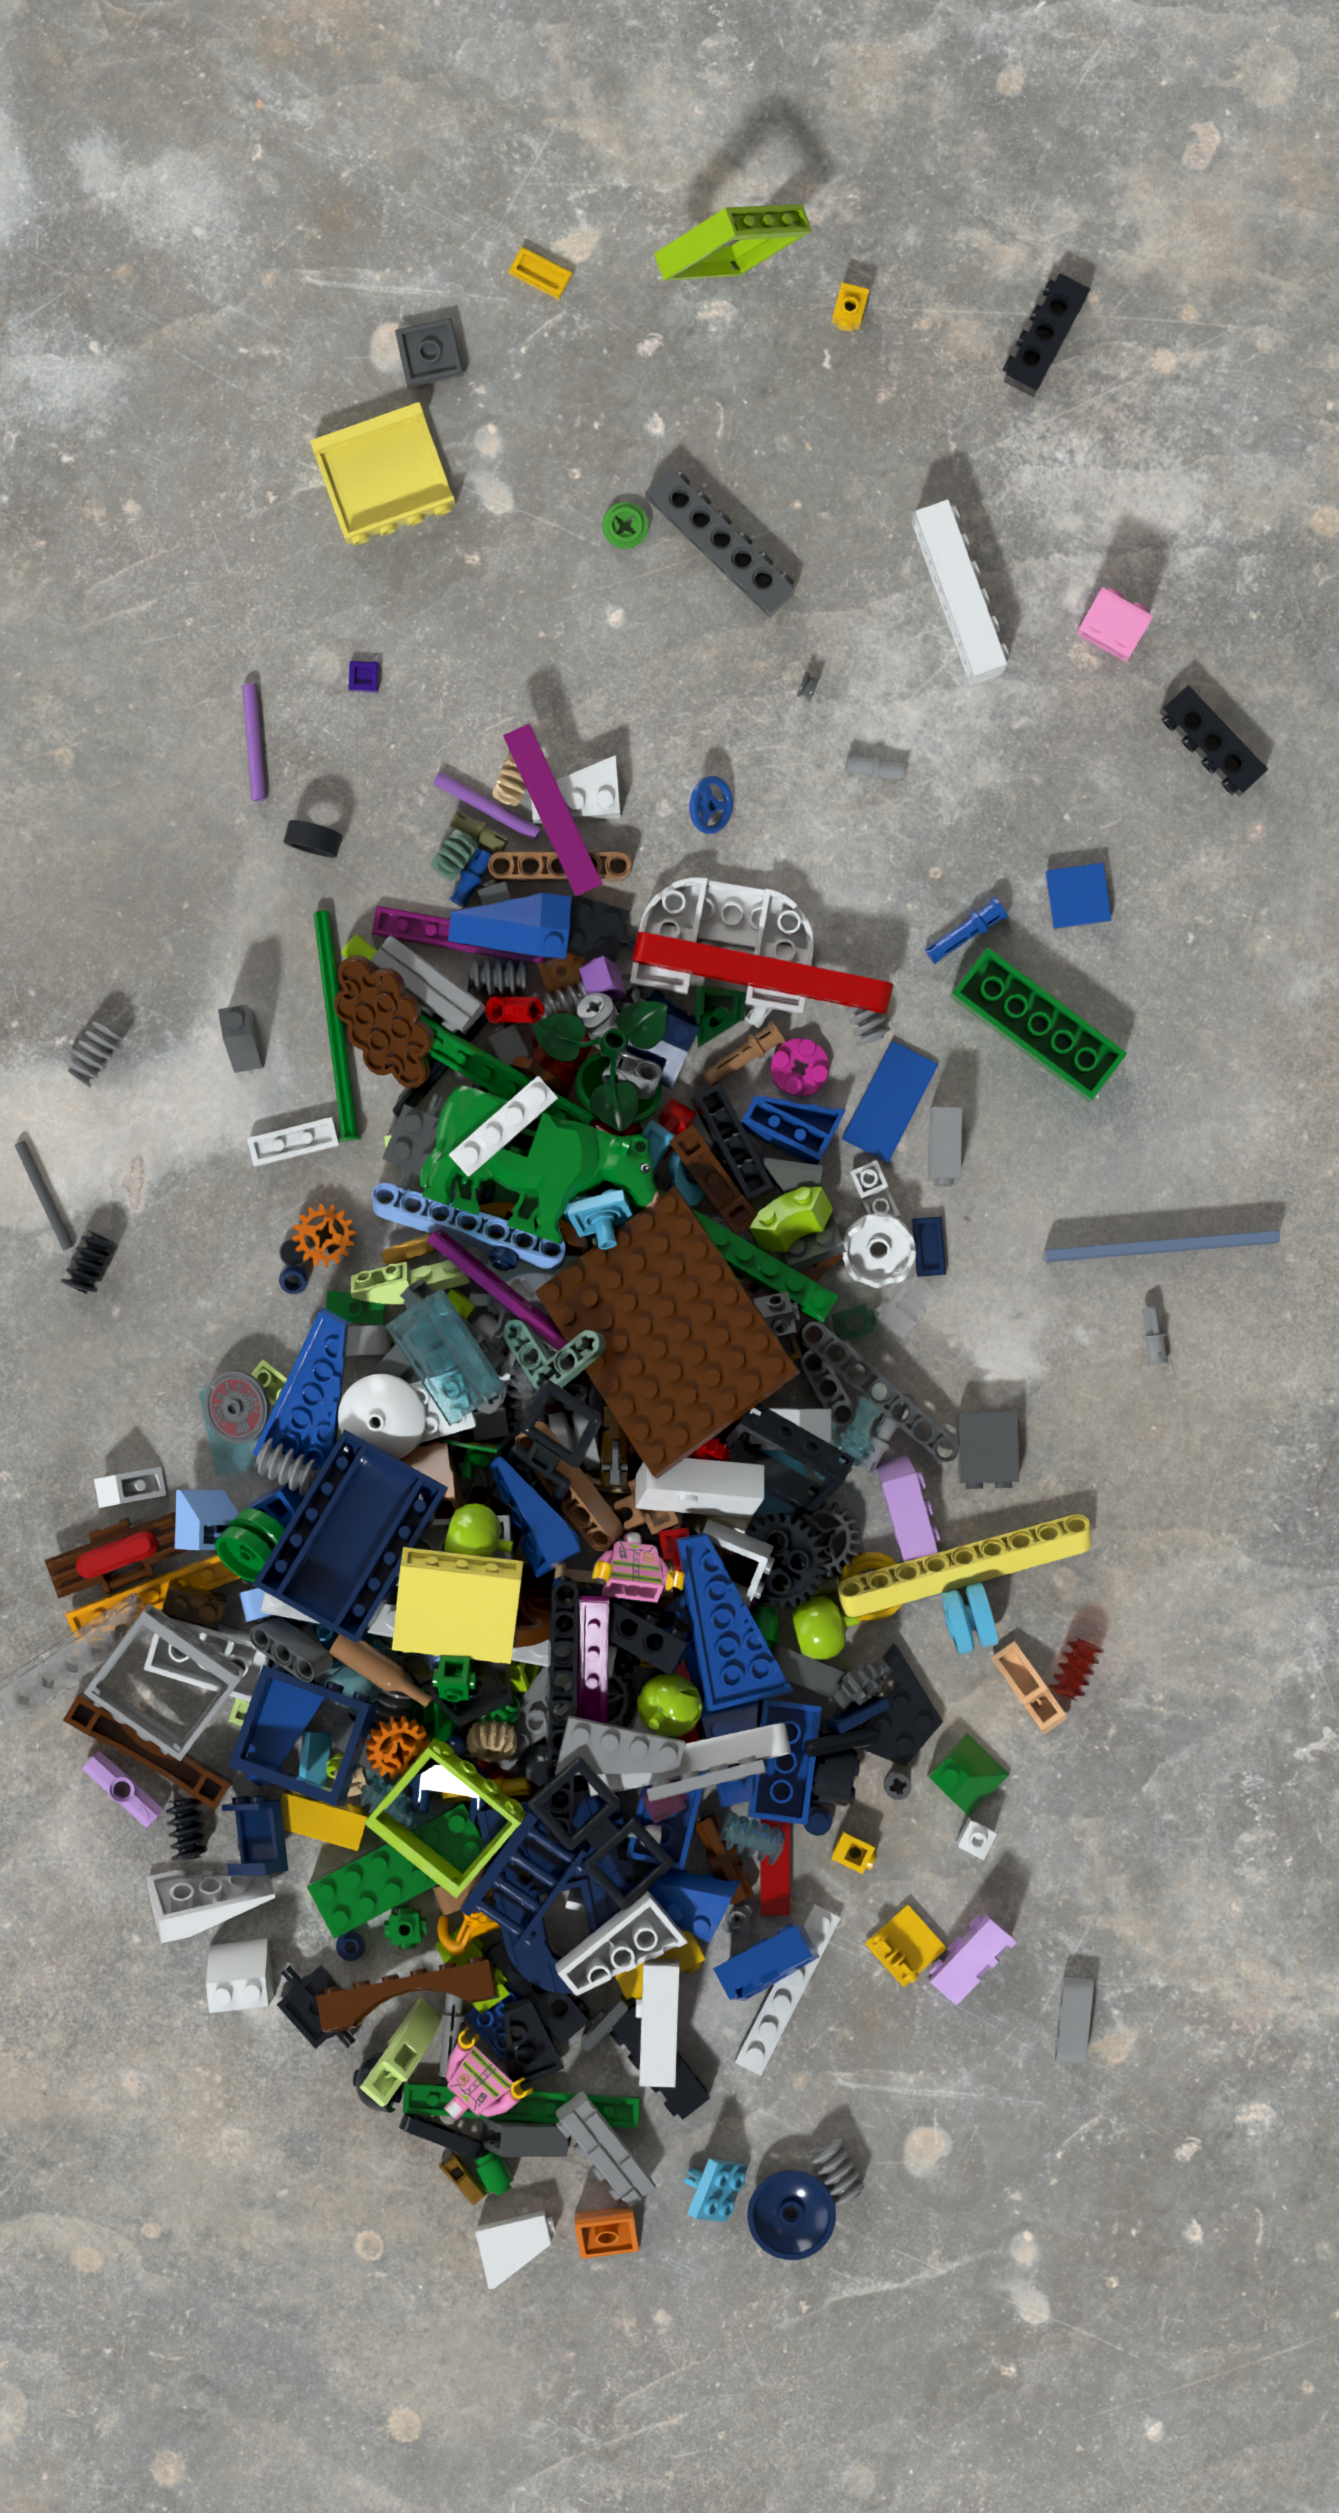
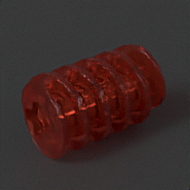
M1076 1637L1077 1641H1067L1066 1643L1073 1651L1062 1653L1068 1662L1058 1663L1057 1665L1063 1671V1674H1053V1677L1059 1684H1049L1048 1688L1079 1702L1075 1697H1085L1086 1694L1080 1688V1685H1090V1682L1084 1675H1094L1095 1673L1089 1664H1099V1660L1093 1654L1103 1653L1104 1649Z

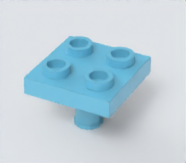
M622 1189L607 1190L601 1195L591 1198L580 1197L572 1203H568L566 1207L567 1215L579 1237L596 1233L600 1249L615 1247L617 1242L613 1228L621 1227L635 1216Z
M709 2158L704 2172L699 2171L695 2167L690 2168L686 2174L693 2178L685 2177L684 2182L686 2185L692 2186L697 2190L687 2214L695 2219L727 2222L728 2217L734 2211V2202L738 2192L745 2183V2174L748 2167L740 2162Z

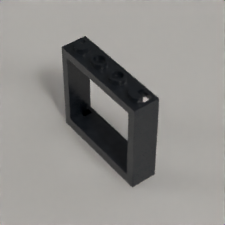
M759 1403L753 1408L761 1412L760 1416L755 1413L750 1414L751 1410H749L721 1433L718 1438L719 1443L726 1444V1449L731 1450L730 1462L764 1465V1490L811 1516L844 1483L856 1458ZM746 1431L828 1479L822 1485H819L740 1440L739 1437ZM840 1457L845 1460L843 1463L839 1462ZM809 1489L815 1492L813 1496L807 1493Z

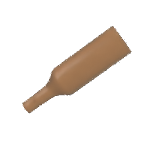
M339 1635L329 1651L332 1656L383 1690L402 1692L425 1707L430 1704L433 1697L411 1683L401 1665L362 1639L356 1644Z

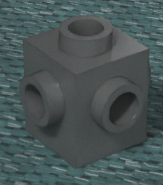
M789 1292L754 1298L755 1305L776 1336L797 1332L795 1320H800L797 1302L791 1303Z

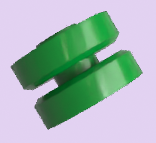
M244 1508L231 1521L230 1527L225 1529L218 1537L215 1549L218 1557L228 1569L242 1579L254 1583L285 1529L266 1513L253 1508Z

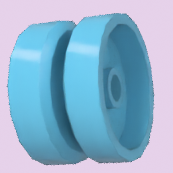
M981 1582L966 1586L965 1596L967 1605L965 1606L960 1593L956 1589L941 1593L946 1626L958 1655L973 1652L975 1645L972 1632L976 1633L978 1642L983 1648L999 1644L989 1602Z

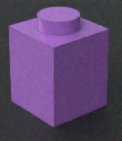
M606 957L594 958L587 965L579 969L587 996L602 993L609 996L612 1002L627 995L618 965Z

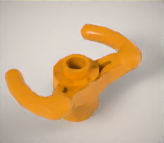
M473 1911L470 1917L463 1913L464 1921L455 1941L451 1939L449 1934V1919L447 1916L439 1917L437 1931L443 1947L450 1954L458 1956L467 1951L473 1939L492 1930L501 1929V1926L482 1912L476 1913Z

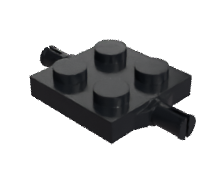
M573 895L570 909L567 954L588 960L604 956L615 963L617 955L623 946L635 948V944L631 943V941L636 942L637 937L627 935L626 929L630 911Z
M321 1964L311 1974L302 1978L293 1970L291 1965L281 1972L292 1987L289 1993L277 2003V2006L316 2049L326 2039L336 2035L346 2048L350 2047L356 2039L347 2030L328 2034L323 2032L321 2028L316 1996L325 1994L324 1989L341 1986Z

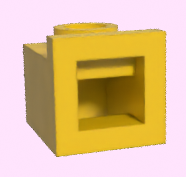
M841 282L831 323L837 324L836 327L844 331L860 330L870 289ZM845 304L855 305L856 308L853 311H848L845 308Z
M842 1830L830 1854V1858L863 1874L866 1868L871 1870L878 1854L874 1853V1845ZM851 1848H859L860 1855L855 1858L849 1855Z

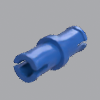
M479 848L476 849L466 870L461 871L459 875L461 879L452 896H450V901L463 908L467 906L466 904L474 889L482 883L480 878L488 866L492 855Z

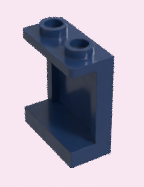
M268 1795L250 1798L249 1796L232 1797V1803L223 1804L222 1811H235L241 1860L227 1864L228 1876L269 1875L288 1871L281 1800H268Z

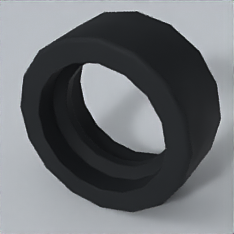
M290 820L283 842L292 848L304 852L335 858L339 851L342 834L317 824Z

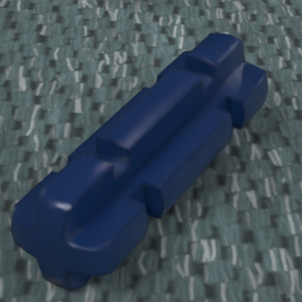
M655 990L648 998V1001L667 1004L668 1014L696 1026V1018L693 1015L688 1016L686 1010L671 999L666 1000L664 998L665 995L660 991Z

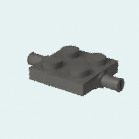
M434 1094L428 1110H417L404 1104L382 1159L396 1164L403 1170L396 1187L401 1189L406 1178L403 1186L405 1191H408L413 1175H420L424 1163L436 1147V1134L440 1118L438 1114L445 1099L440 1097L436 1107H434L438 1098Z

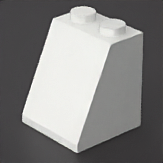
M268 1938L209 1945L206 1976L209 2013L270 2005L275 1997Z

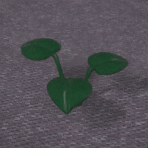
M644 1001L628 1005L618 1014L616 1019L617 1028H611L604 1033L603 1037L597 1036L595 1039L582 1042L586 1033L584 1024L578 1017L568 1013L554 1014L534 1023V1032L542 1050L549 1057L560 1062L575 1060L579 1054V1047L586 1048L595 1044H599L600 1050L605 1056L611 1057L610 1085H600L594 1090L590 1099V1106L593 1114L599 1121L618 1132H623L632 1124L636 1117L639 1097L631 1083L624 1081L615 1084L618 1055L622 1052L628 1038L630 1043L638 1049H650L658 1045L665 1033L668 1006L665 1003Z

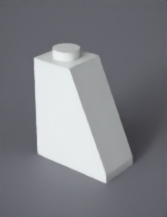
M546 2210L476 2227L475 2232L489 2290L496 2288L551 2245L552 2235H556L553 2218H547Z

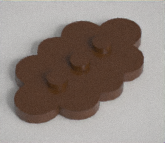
M360 955L346 958L340 963L338 968V978L343 989L335 996L334 1009L336 1015L348 1024L347 1035L349 1041L353 1046L363 1050L365 1065L371 1072L382 1076L392 1073L399 1084L404 1087H419L429 1078L430 1065L425 1054L432 1050L435 1043L432 1028L420 1019L421 1007L415 997L405 993L404 980L394 969L384 967L376 970L367 958Z

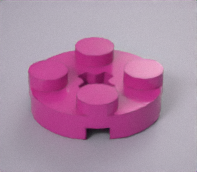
M796 1038L786 1041L777 1049L772 1057V1079L781 1091L796 1097L812 1095L822 1087L828 1077L829 1062L827 1055L819 1045L810 1039ZM799 1060L801 1063H807L808 1067L805 1068V1075L801 1076L799 1072H792L791 1068L795 1066L794 1061Z

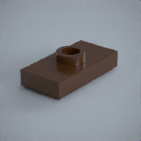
M516 1056L512 1063V1066L527 1077L534 1080L539 1076L551 1091L568 1098L572 1090L571 1086L536 1060Z

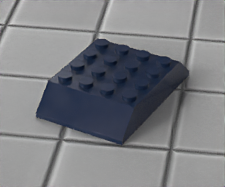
M344 1429L254 1581L253 1586L358 1644L377 1620L399 1582L403 1547L419 1548L438 1514L448 1487Z

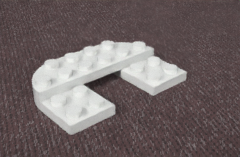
M687 878L676 881L659 894L657 893L648 904L641 920L639 932H647L696 943L697 939L754 948L755 955L809 966L812 965L814 939L808 919H806L794 901L771 889L765 888V890L727 884L710 881L708 878ZM633 962L630 984L688 994L691 974ZM748 986L745 1004L803 1014L806 998Z

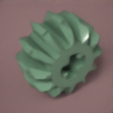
M458 829L453 831L432 860V868L443 878L445 877L450 881L456 879L476 851L477 842L465 832L463 833Z

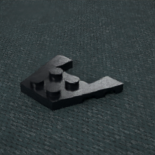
M893 1643L881 1657L892 1670L889 1674L899 1682V1685L887 1698L890 1708L870 1718L861 1729L854 1727L847 1732L873 1727L876 1731H879V1742L876 1745L861 1747L860 1749L906 1767L943 1721L899 1648ZM836 1710V1712L831 1716V1718L839 1714L840 1712ZM826 1723L820 1729L827 1736L839 1734V1732H830Z
M410 1652L397 1657V1662L404 1668V1671L425 1693L433 1697L432 1700L458 1727L513 1703L510 1669L507 1663L470 1659L472 1671L477 1672L476 1688L470 1689L469 1700L451 1702L439 1698L438 1687H433V1671L425 1654Z

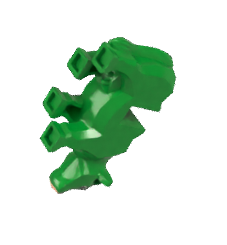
M464 1085L454 1089L448 1096L439 1118L436 1147L427 1158L420 1172V1185L422 1188H425L422 1197L449 1206L452 1200L451 1186L453 1182L456 1196L451 1207L479 1216L481 1209L476 1198V1189L480 1187L481 1181L492 1179L505 1189L519 1193V1200L512 1209L513 1216L509 1219L507 1226L558 1244H562L564 1238L560 1231L559 1222L566 1211L567 1204L574 1200L576 1196L585 1194L604 1181H609L619 1189L629 1193L640 1206H654L659 1199V1192L653 1176L650 1141L643 1134L617 1136L585 1123L564 1120L544 1112L528 1157L524 1156L525 1151L523 1149L507 1144L506 1150L501 1148L476 1172L468 1177L449 1154L508 1103L509 1100ZM536 1216H537L536 1220H537V1223H538L537 1229H536V1227H535V1221H534V1219H535Z

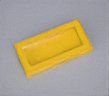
M521 246L508 271L509 275L559 301L573 277V273L523 246Z

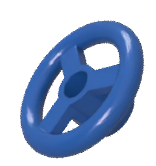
M708 776L699 781L692 791L689 802L690 817L694 826L702 833L714 834L722 830L732 814V792L722 778ZM710 785H716L721 789L724 801H718L713 796ZM717 810H723L722 816L717 823L707 825L712 814L716 813Z

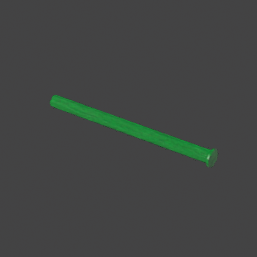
M327 910L314 912L313 916L342 1137L338 1139V1142L361 1140L362 1137L357 1134L344 1024L336 1015L334 1009V999L339 992L330 913Z

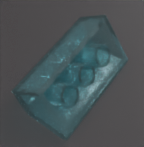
M443 1289L420 1300L385 1326L449 1426L507 1389Z

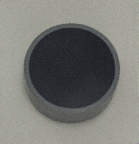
M292 1238L285 1240L280 1246V1258L287 1266H302L305 1263L302 1260L305 1252L295 1251L300 1242L292 1241Z

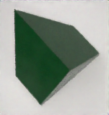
M697 986L695 1017L696 1027L699 1028L697 1034L698 1048L740 1021L745 1020L746 992Z

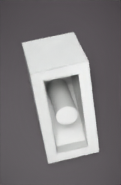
M161 1467L94 1479L99 1508L166 1496Z

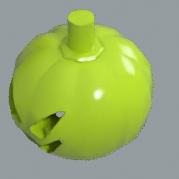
M475 1503L465 1505L454 1512L448 1529L444 1552L493 1558L496 1550L511 1554L514 1542L500 1539L501 1526L497 1515L489 1507Z
M822 1595L810 1596V1601L805 1603L800 1601V1606L795 1607L792 1611L798 1642L804 1656L814 1660H828L837 1656L844 1648L846 1641L845 1627L858 1625L859 1619L858 1616H842L839 1607L830 1598Z
M675 1673L672 1675L659 1674L645 1683L637 1698V1709L643 1724L657 1735L669 1738L682 1737L691 1731L703 1710L702 1700L697 1687L683 1676Z

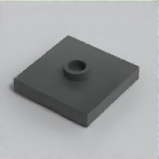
M452 318L395 330L407 388L464 376Z
M620 1993L606 2010L602 2008L592 2018L591 2022L593 2024L581 2038V2046L585 2050L591 2052L628 2011L629 1999L626 2000L625 1996Z

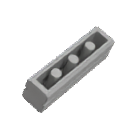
M391 935L370 960L376 970L386 967L397 971L404 980L405 993L410 994L421 1002V1010L427 1015L433 1017L436 1013L444 1019L441 1025L454 1034L457 1031L464 1035L467 1034L485 1010L482 1002Z
M580 2091L569 2102H566L556 2110L555 2114L560 2120L556 2124L566 2138L572 2135L577 2143L573 2147L583 2160L589 2157L594 2163L590 2169L600 2182L604 2179L608 2181L611 2187L607 2190L618 2204L623 2200L628 2208L632 2207L656 2187L652 2178L584 2091Z

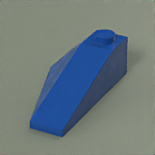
M537 893L518 899L513 898L494 904H484L451 911L448 941L534 956L566 959L570 928L571 896Z
M501 1456L496 1458L491 1463L490 1469L502 1499L506 1503L510 1502L512 1506L510 1509L511 1522L513 1526L521 1529L524 1540L520 1542V1545L536 1578L580 1552L579 1537L574 1530H570L568 1524Z

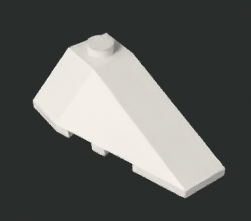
M174 1870L147 1877L155 1923L161 1943L191 1937L275 1898V1892L269 1875H213V1871H203V1875L186 1874L185 1870Z

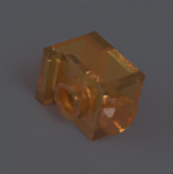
M571 953L566 955V959L555 958L537 964L549 995L555 993L556 989L561 991L566 989L568 985L571 987L577 985V982L580 981L579 976L581 974L579 969L582 966L579 958L572 959ZM559 967H565L567 974L560 977L556 974V970Z

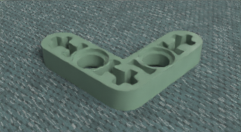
M511 1320L506 1324L503 1331L506 1343L537 1391L542 1382L546 1380L545 1375L552 1376L549 1380L561 1388L564 1387L598 1359L606 1348V1340L601 1333L585 1330L550 1357L536 1332L524 1321ZM517 1328L522 1329V1331L519 1333L522 1340L515 1338V1336L517 1335ZM589 1339L595 1340L592 1343L593 1350L586 1349L590 1345ZM532 1349H536L538 1360L535 1364L530 1365L527 1360L528 1353ZM572 1354L575 1364L572 1369L566 1370L564 1368V1359L567 1355Z

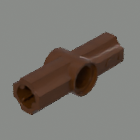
M718 1814L709 1815L695 1822L696 1831L707 1852L705 1854L715 1876H718L720 1880L731 1882L732 1879L741 1881L730 1903L740 1902L753 1895V1888L741 1866L743 1865L733 1841L729 1840Z

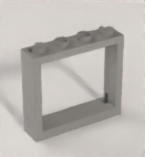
M148 1603L91 1680L84 1694L95 1701L93 1705L104 1707L111 1712L112 1717L121 1724L127 1723L134 1728L140 1738L145 1741L154 1742L165 1755L169 1753L181 1761L240 1682L245 1670ZM143 1625L225 1682L183 1740L102 1683Z

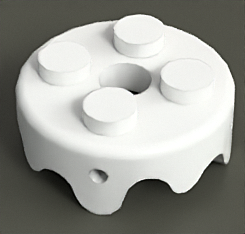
M870 1213L862 1216L852 1223L843 1238L846 1252L842 1253L849 1275L855 1281L874 1288H880L890 1283L902 1282L907 1277L915 1260L916 1249L911 1231L904 1222L891 1214ZM878 1241L883 1242L887 1246L886 1252L880 1256H876L870 1251L871 1245Z

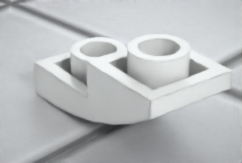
M877 1160L850 1171L867 1215L870 1213H886L897 1218L900 1217Z

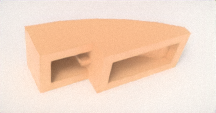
M1015 1641L991 1657V1660L1043 1735L1068 1719L1066 1713Z

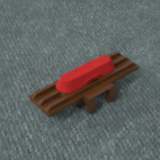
M176 1511L132 1528L130 1527L131 1522L128 1517L121 1519L115 1525L101 1530L97 1528L89 1531L88 1535L91 1543L44 1560L58 1599L101 1583L104 1593L108 1595L112 1593L113 1589L148 1576L150 1579L156 1577L153 1563L188 1551L186 1549H175ZM140 1560L143 1563L141 1567L109 1579L107 1578L106 1573Z

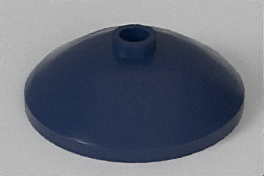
M784 2170L768 2176L755 2188L749 2200L747 2219L754 2240L765 2252L784 2260H800L817 2253L828 2242L835 2227L836 2210L829 2190L818 2178L799 2170ZM790 2206L795 2207L797 2210L793 2216L785 2213V2210Z

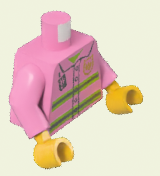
M635 1532L625 1534L624 1542H615L612 1551H605L593 1567L592 1578L605 1579L602 1596L657 1603L664 1585L665 1590H671L672 1587L683 1590L685 1574L680 1571H670L663 1559L658 1556L657 1548L653 1545L641 1544V1535Z
M466 2027L458 2036V2043L449 2057L445 2076L448 2081L447 2088L455 2097L444 2107V2110L456 2121L468 2108L477 2117L481 2114L490 2117L505 2113L519 2102L521 2098L532 2093V2087L525 2092L520 2087L521 2082L525 2078H521L513 2083L479 2049L473 2046L479 2040V2034L477 2033L473 2040L468 2039L466 2031L469 2027Z

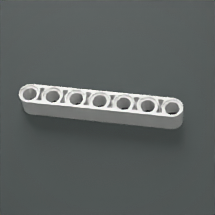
M785 1723L687 1743L684 1747L679 1772L597 1775L615 1793L651 1785V1782L669 1778V1780L681 1778L680 1775L697 1770L698 1774L710 1772L709 1767L727 1763L728 1767L738 1766V1760L751 1756H756L757 1761L779 1757L791 1753ZM588 1783L590 1796H600Z

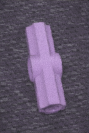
M101 1750L82 1768L109 1793L113 1801L120 1803L146 1828L163 1812L164 1808L138 1785L135 1778L127 1775ZM124 1781L129 1784L131 1789L129 1796L124 1797L118 1794L116 1790L118 1782Z

